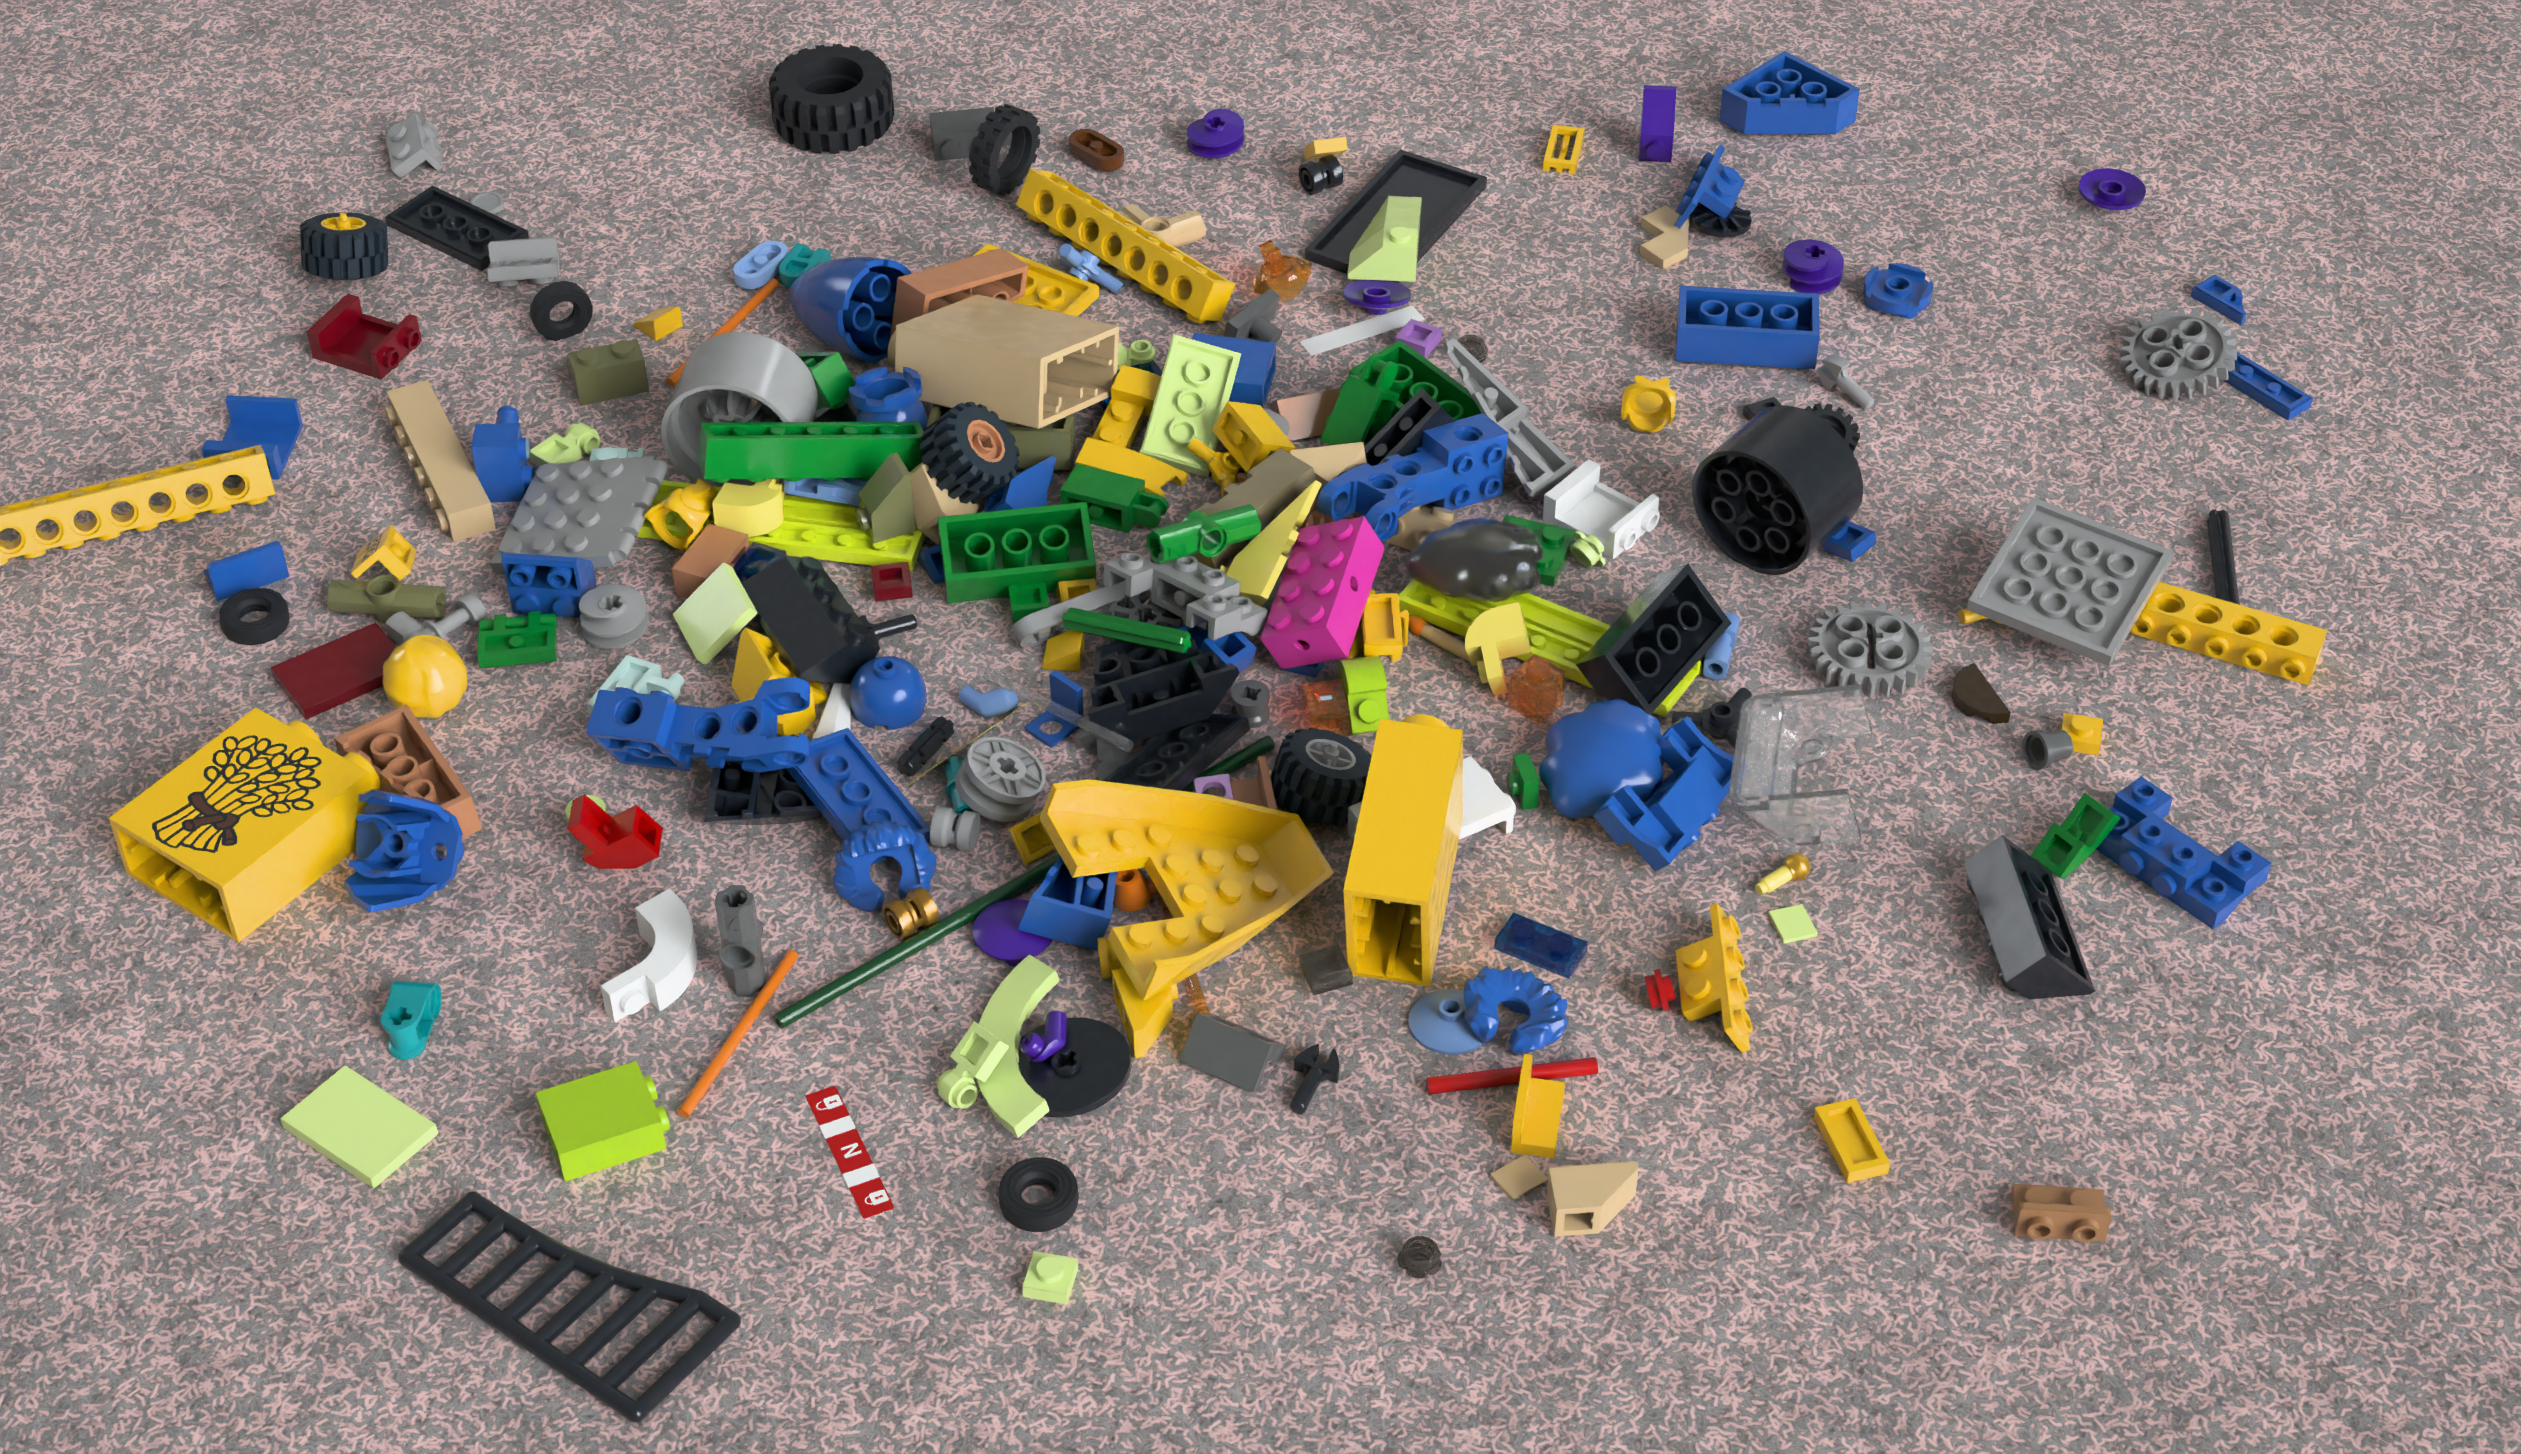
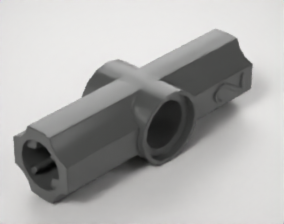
M730 885L727 889L717 892L715 898L721 938L718 957L720 962L725 965L728 988L734 990L737 997H752L766 983L761 947L763 925L757 919L754 894L748 892L744 885Z

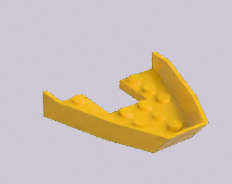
M1087 779L1052 784L1039 817L1073 878L1145 868L1174 917L1112 927L1107 938L1142 1001L1232 954L1334 874L1333 869L1298 814L1215 795Z

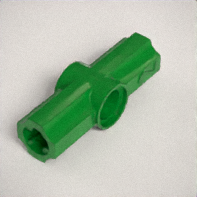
M1250 504L1210 515L1201 510H1196L1186 515L1180 523L1152 530L1150 534H1147L1146 546L1149 549L1151 559L1157 564L1201 553L1208 558L1215 557L1225 549L1226 545L1255 538L1261 532V521L1258 518L1257 510Z

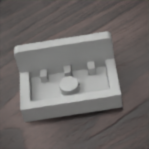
M414 113L402 123L394 124L388 133L385 134L391 168L398 177L405 176L425 160L437 171L443 168L441 158L443 151L437 139L439 133L429 120L423 121Z
M556 237L491 241L488 244L490 264L487 268L489 282H498V286H514L519 284L518 280L532 279L533 284H545L552 282V278L559 275L560 261Z

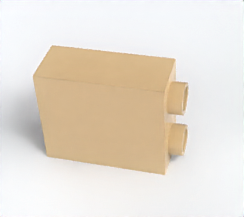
M977 294L896 325V331L893 333L888 345V361L895 368V372L904 373L903 367H909L919 373L923 386L922 396L919 398L921 401L950 408L960 403L974 402L976 406L979 404L986 406L989 412L994 411L1000 420L1039 429L1111 397V387L1117 376L1119 326Z

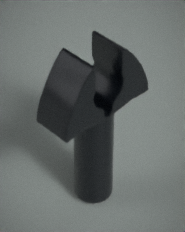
M913 614L878 624L869 623L866 615L859 617L864 626L870 631L878 646L881 638L917 628V619Z
M1319 1044L1305 1049L1295 1057L1294 1071L1302 1072L1304 1077L1290 1102V1109L1294 1113H1305L1320 1082L1329 1080L1338 1083L1339 1059L1334 1048L1329 1055V1060L1318 1067H1315V1062L1319 1056Z

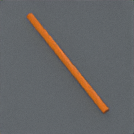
M772 278L711 337L730 333L779 286L778 280ZM687 360L666 379L667 385L674 387L678 383Z
M794 950L787 951L678 1109L677 1113L679 1116L689 1118L798 959L797 952Z

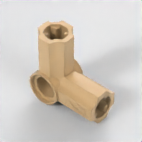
M1135 204L1124 206L1120 213L1176 248L1198 241L1206 236V226L1203 223L1201 214L1195 210L1166 219L1163 217H1151Z

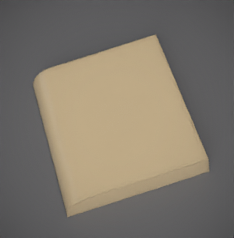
M1526 1155L1490 1174V1178L1511 1200L1548 1181V1178Z

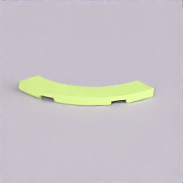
M1031 955L1023 959L1001 982L990 998L979 1022L980 1025L1006 1043L1009 1048L986 1082L976 1078L993 1115L1007 1130L1018 1138L1050 1111L1046 1100L1027 1084L1020 1073L1018 1063L1021 1035L1019 1032L1023 1021L1030 1017L1040 1000L1060 981L1055 969Z

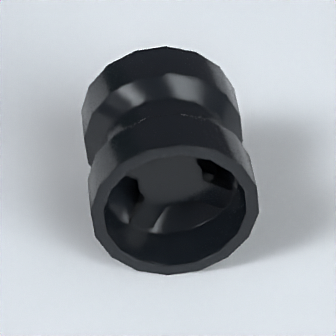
M1332 154L1319 158V161L1316 163L1309 161L1299 166L1298 174L1301 185L1309 195L1322 192L1324 187L1334 188L1343 183L1341 165Z

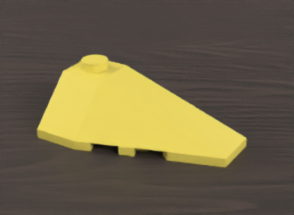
M1315 480L1239 552L1228 567L1220 566L1219 570L1223 571L1225 575L1240 582L1239 596L1247 597L1261 607L1267 601L1288 559L1286 556L1299 535V532L1296 530L1301 527L1306 519L1322 483Z

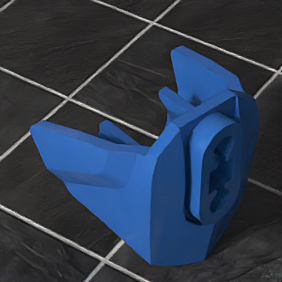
M373 789L365 794H359L358 801L368 802L362 814H357L356 821H359L356 832L358 859L349 860L348 867L354 868L355 873L344 881L343 887L354 904L367 912H377L422 902L432 892L443 889L455 877L457 864H459L464 855L463 833L456 816L441 808L438 804L419 797ZM445 845L447 855L445 856L443 851H436V847Z

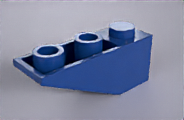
M1052 455L1011 478L1007 484L987 497L983 512L1046 506L1048 501L1046 496L1048 488L1054 479L1053 470L1057 458Z

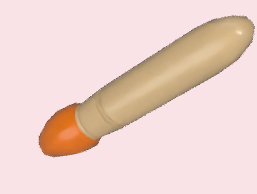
M1409 616L1408 628L1412 633L1417 636H1423L1437 646L1470 662L1464 642L1438 628L1428 625L1420 617Z

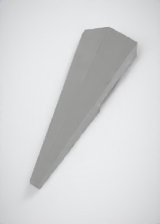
M1452 338L1445 343V351L1480 412L1484 413L1509 433L1506 457L1528 495L1544 499V494L1571 474L1576 465L1526 418L1529 408L1455 338Z

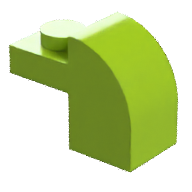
M1379 656L1339 660L1336 667L1342 702L1346 701L1350 734L1359 735L1377 732L1379 719L1390 720L1386 697L1388 687L1381 658Z

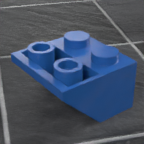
M503 553L501 557L513 613L528 615L530 611H541V614L556 613L557 616L579 618L581 612H579L580 598L589 590L597 587L593 564L590 560L578 557Z

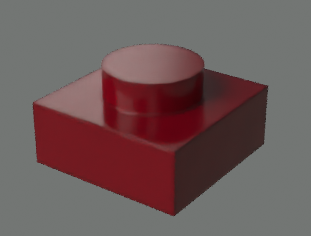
M908 562L871 566L875 602L913 597Z

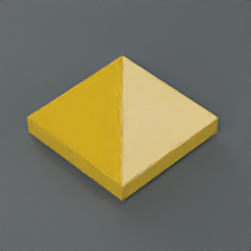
M1041 812L1008 829L1024 865H1028L1056 850L1055 845L1039 819Z

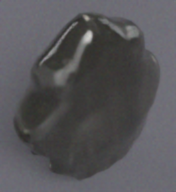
M1483 518L1465 519L1454 523L1446 529L1433 531L1423 537L1418 547L1411 552L1407 560V569L1409 576L1417 582L1445 596L1494 603L1503 602L1513 596L1529 593L1533 587L1540 583L1541 575L1538 572L1536 563L1543 558V549L1538 543L1537 537L1532 533V530L1512 522L1491 521Z

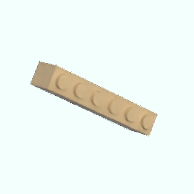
M425 380L386 391L389 406L384 407L388 424L390 427H394L400 448L404 447L409 467H416L414 468L415 476L420 489L426 488L424 492L430 509L437 508L435 516L440 530H448L453 542L496 530L491 502L429 381Z

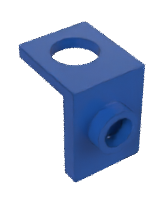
M1056 670L1049 674L1051 708L1024 727L1027 733L1050 748H1053L1084 725L1082 687ZM1054 721L1060 723L1063 728L1056 734H1046L1040 730V727L1046 722Z

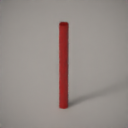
M1596 1057L1534 1064L1532 1065L1531 1078L1553 1080L1598 1074V1063ZM1522 1066L1426 1078L1428 1095L1519 1084Z

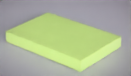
M346 1065L280 1118L285 1130L373 1189L438 1134L435 1123Z

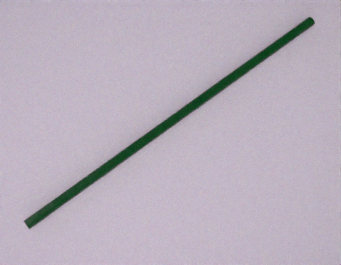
M1267 735L1203 771L1196 778L1221 774L1230 775L1258 759L1259 756L1274 750L1275 743ZM1193 781L1182 791L1193 792ZM1056 854L773 1015L776 1024L781 1029L789 1026L975 920L988 906L999 901L1012 899L1042 882L1050 868L1059 859L1060 854Z

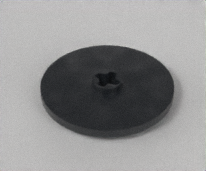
M1067 1018L1066 1043L1064 1047L1043 1062H1033L1027 1059V1055L1021 1051L1019 1046L1018 1066L1027 1084L1046 1100L1050 1111L1044 1116L1059 1118L1090 1112L1114 1098L1129 1078L1132 1058L1127 1041L1114 1027L1089 1018ZM1045 1024L1025 1034L1020 1040V1045L1024 1037L1030 1039V1033H1037L1040 1037L1044 1035Z

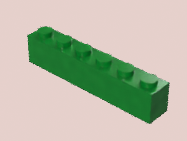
M919 422L701 423L698 465L704 479L719 483L727 482L730 479H747L752 482H763L766 479H784L790 482H798L803 478H819L824 481H836L839 478H856L861 481H869L889 455L898 453L909 472L921 464V457L924 454L920 451V443L923 442L921 436L924 431Z

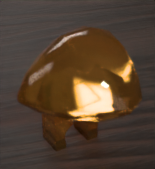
M1271 240L1259 245L1264 262L1254 279V293L1260 296L1268 289H1272L1280 295V302L1293 300L1306 286L1310 278L1312 263L1298 256L1281 255L1280 249L1278 247L1275 248Z

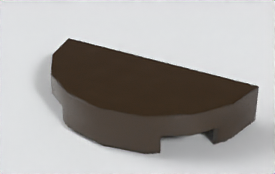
M1972 663L1963 667L1954 679L1952 698L1955 706L1968 717L1974 714L1978 717L1988 718L1991 724L2008 723L2011 712L1976 664Z

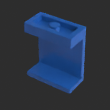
M227 395L225 401L231 423L222 441H205L202 447L204 458L261 445L271 479L279 480L303 427L297 399ZM229 475V476H227V477H238V478H242V477H240L239 475Z

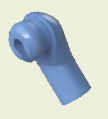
M968 685L960 691L958 697L962 704L986 718L1012 711L1018 705L1017 694L1006 688L981 693Z

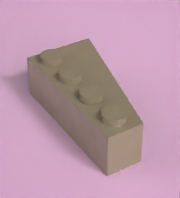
M1280 448L1248 471L1246 481L1242 484H1230L1223 490V498L1214 504L1207 501L1197 510L1210 515L1250 504L1257 510L1258 518L1261 521V531H1263L1315 480L1317 481L1312 466ZM1254 538L1226 545L1225 549L1215 557L1208 558L1201 553L1190 556L1195 557L1198 562L1208 567L1219 570L1221 565L1228 567L1234 557Z

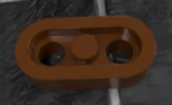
M1080 129L1070 134L1069 150L1072 155L1105 172H1111L1123 166L1124 148L1120 144L1092 129Z

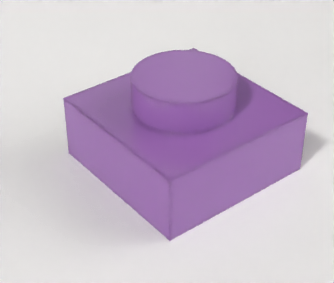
M1411 319L1395 336V342L1401 340L1426 358L1441 341L1442 329Z

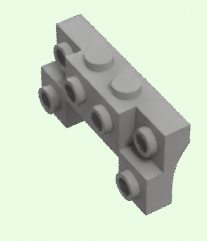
M1129 552L1104 564V585L1110 587L1126 580L1125 595L1129 597L1152 589V603L1186 619V626L1190 628L1199 626L1205 630L1208 629V638L1211 640H1216L1233 632L1242 631L1252 636L1263 632L1267 619V609L1253 603L1247 597L1239 596V581L1225 575L1221 570L1213 569L1198 562L1193 556H1186L1157 564L1151 559V556L1144 559L1138 553Z

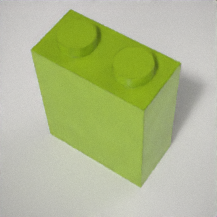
M637 1060L535 1092L541 1120L565 1182L667 1149L664 1132L670 1130V1124L663 1105L655 1107L653 1101L658 1099L655 1084L651 1075L643 1077Z

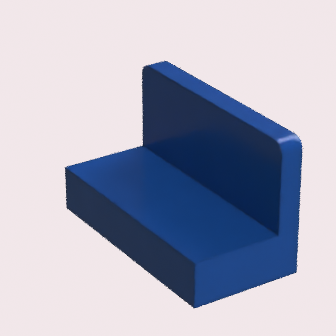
M279 541L209 563L207 569L203 570L206 581L217 601L229 598L233 594L246 589L258 588L290 577L283 548Z

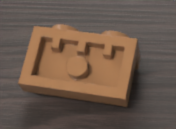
M2013 1184L2011 1200L2015 1236L2031 1237L2036 1240L2055 1238L2071 1239L2082 1243L2093 1241L2105 1242L2111 1221V1209L2105 1207L2103 1189Z

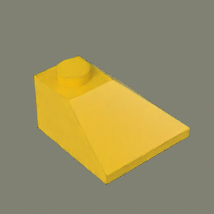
M744 628L740 634L731 683L739 701L754 698L763 681L786 677L796 678L770 638L748 628ZM807 681L813 690L814 706L825 703L828 695L821 683L818 681Z

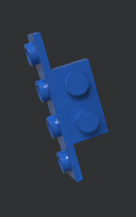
M1719 145L1713 154L1707 152L1698 164V169L1691 178L1690 185L1684 192L1683 199L1675 210L1679 214L1674 224L1677 228L1680 229L1696 208L1698 202L1724 219L1732 210L1746 180L1741 178L1739 173L1733 168L1725 167L1719 163L1725 147Z

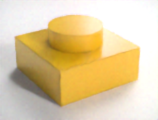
M2064 713L2061 730L2066 731L2070 735L2073 743V752L2091 755L2099 754L2103 719Z

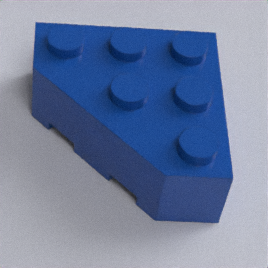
M1783 51L1722 89L1719 121L1743 134H1837L1856 121L1860 89Z

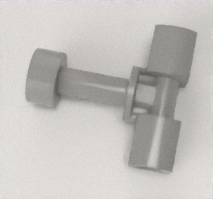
M468 593L455 602L456 611L437 623L426 620L420 624L403 611L392 615L386 621L387 634L389 638L399 645L417 635H433L445 640L444 636L464 623L471 627L479 623V620H484L487 617V613L479 598L472 593Z

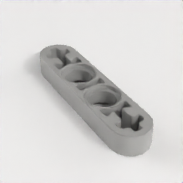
M1126 580L1029 614L1017 621L1012 627V631L1020 646L1028 648L1069 631L1064 627L1062 616L1071 607L1109 615L1108 609L1112 603L1125 607ZM1150 589L1137 594L1142 604L1151 597Z

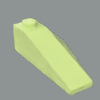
M1387 197L1350 252L1348 279L1416 282L1422 197Z

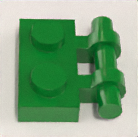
M530 611L527 616L507 617L506 614L494 615V619L479 620L480 632H478L477 649L479 668L557 661L556 628H558L556 613L541 614V611Z

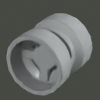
M938 806L931 822V844L939 847H946L951 844L956 845L959 850L973 852L980 834V814L970 811L959 814L955 813L952 808Z

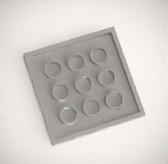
M2032 497L1969 597L1967 610L2110 666L2171 563L2174 551Z

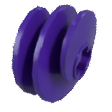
M1219 108L1212 110L1204 118L1198 119L1188 126L1187 147L1190 152L1203 158L1229 156L1243 146L1245 139L1244 121L1238 113L1229 109Z
M1812 239L1798 240L1790 243L1785 248L1782 266L1784 273L1790 277L1789 283L1793 290L1799 293L1823 294L1830 292L1840 284L1844 268V258L1841 252L1834 246L1823 241Z

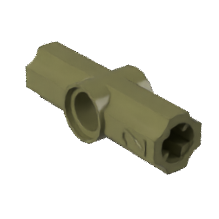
M391 574L375 576L368 582L332 579L327 588L328 597L326 602L329 611L374 614L377 621L385 624L392 615L402 611L410 617L442 619L446 611L447 595L444 587L400 584L399 579Z

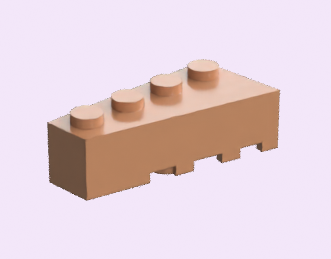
M999 248L898 277L890 339L896 331V325L977 294L1009 302L1018 300L1025 294L1029 265L1004 249Z
M407 704L334 738L340 756L343 757L348 752H355L363 756L373 766L381 781L379 791L419 797L438 804L441 808L456 816L463 833L462 839L482 830L472 796Z

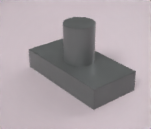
M1268 289L1227 321L1223 336L1248 339L1254 335L1260 341L1277 343L1282 335V330L1270 321L1274 319L1280 295L1272 289Z

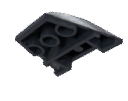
M1191 638L1192 646L1184 654L1124 641H1115L1096 647L1093 670L1095 681L1094 687L1091 688L1092 705L1088 710L1089 721L1132 741H1138L1208 719L1238 677V667L1232 663L1224 665L1219 662L1216 653L1212 651L1203 652L1197 648L1196 641Z
M725 761L723 769L713 768L704 822L734 825H770L803 822L823 817V814L786 768L760 773L749 772L741 768L742 763Z

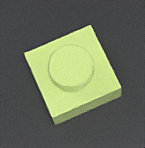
M1034 1251L1022 1286L1023 1297L1067 1304L1078 1271V1259Z

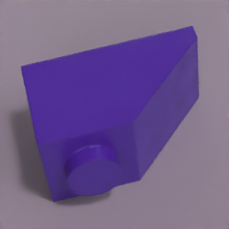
M1644 85L1639 137V161L1671 162L1677 88L1675 86Z

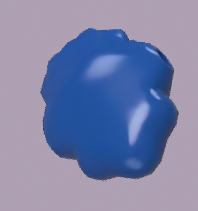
M1614 699L1611 701L1592 702L1584 711L1568 714L1555 722L1546 736L1545 741L1548 755L1539 766V776L1541 782L1549 791L1551 803L1561 816L1573 819L1594 817L1593 815L1609 796L1626 785L1631 787L1643 803L1647 802L1663 782L1662 767L1665 761L1661 757V747L1658 745L1660 740L1663 739L1659 720L1653 715L1646 713L1640 707L1631 705L1622 699Z

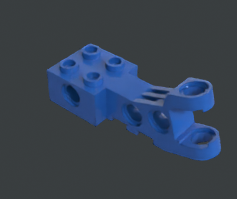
M1484 413L1424 430L1422 447L1416 448V453L1401 457L1399 454L1386 457L1385 463L1371 466L1368 463L1359 465L1329 481L1320 492L1317 508L1320 513L1336 521L1342 520L1354 512L1361 514L1366 518L1380 541L1384 542L1397 534L1398 518L1415 507L1431 503L1434 507L1453 511L1501 496L1509 433Z
M793 677L766 680L761 684L754 699L716 708L677 705L671 695L661 691H651L650 695L638 694L636 691L624 687H617L615 691L599 690L586 730V734L622 764L690 771L693 759L700 758L707 759L706 765L709 767L723 769L725 761L742 763L741 768L744 771L758 773L804 765L809 760V739L800 733L799 737H777V715L807 709L810 705V685L803 679Z

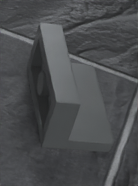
M1197 1013L1180 1060L1189 1066L1244 1090L1255 1092L1258 1090L1268 1061H1280L1286 1045L1215 1014Z

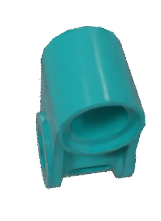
M395 981L392 983L389 998L381 1014L380 1022L383 1029L389 1034L387 1047L393 1057L401 1060L412 1059L425 1050L432 1027L441 1010L442 994L438 983Z

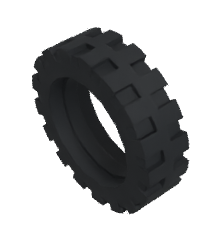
M1009 104L999 105L995 108V112L988 113L985 123H981L978 128L979 133L977 137L973 139L972 146L974 147L969 155V161H971L969 172L973 175L972 181L978 187L1005 196L1006 193L1011 194L1017 186L1019 187L1024 183L1023 179L1025 176L1027 177L1032 162L1035 163L1037 154H1035L1036 149L1040 146V139H1038L1040 126L1036 125L1038 120L1035 116H1032V113ZM1012 131L1009 152L1004 162L998 168L997 163L1001 147Z

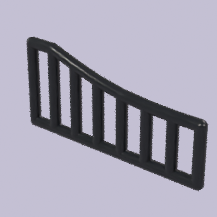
M475 1191L465 1194L398 1254V1261L401 1265L632 1422L643 1420L741 1324L739 1314L704 1291L618 1268L578 1252L512 1216ZM472 1212L489 1222L439 1267L423 1257L427 1251ZM503 1233H507L522 1242L472 1288H468L454 1278ZM538 1252L557 1261L503 1311L486 1300ZM574 1270L594 1277L585 1288L537 1332H533L518 1322ZM613 1285L636 1291L569 1355L551 1344ZM656 1298L680 1303L602 1378L584 1366ZM700 1311L717 1322L638 1399L634 1400L617 1389L697 1312Z

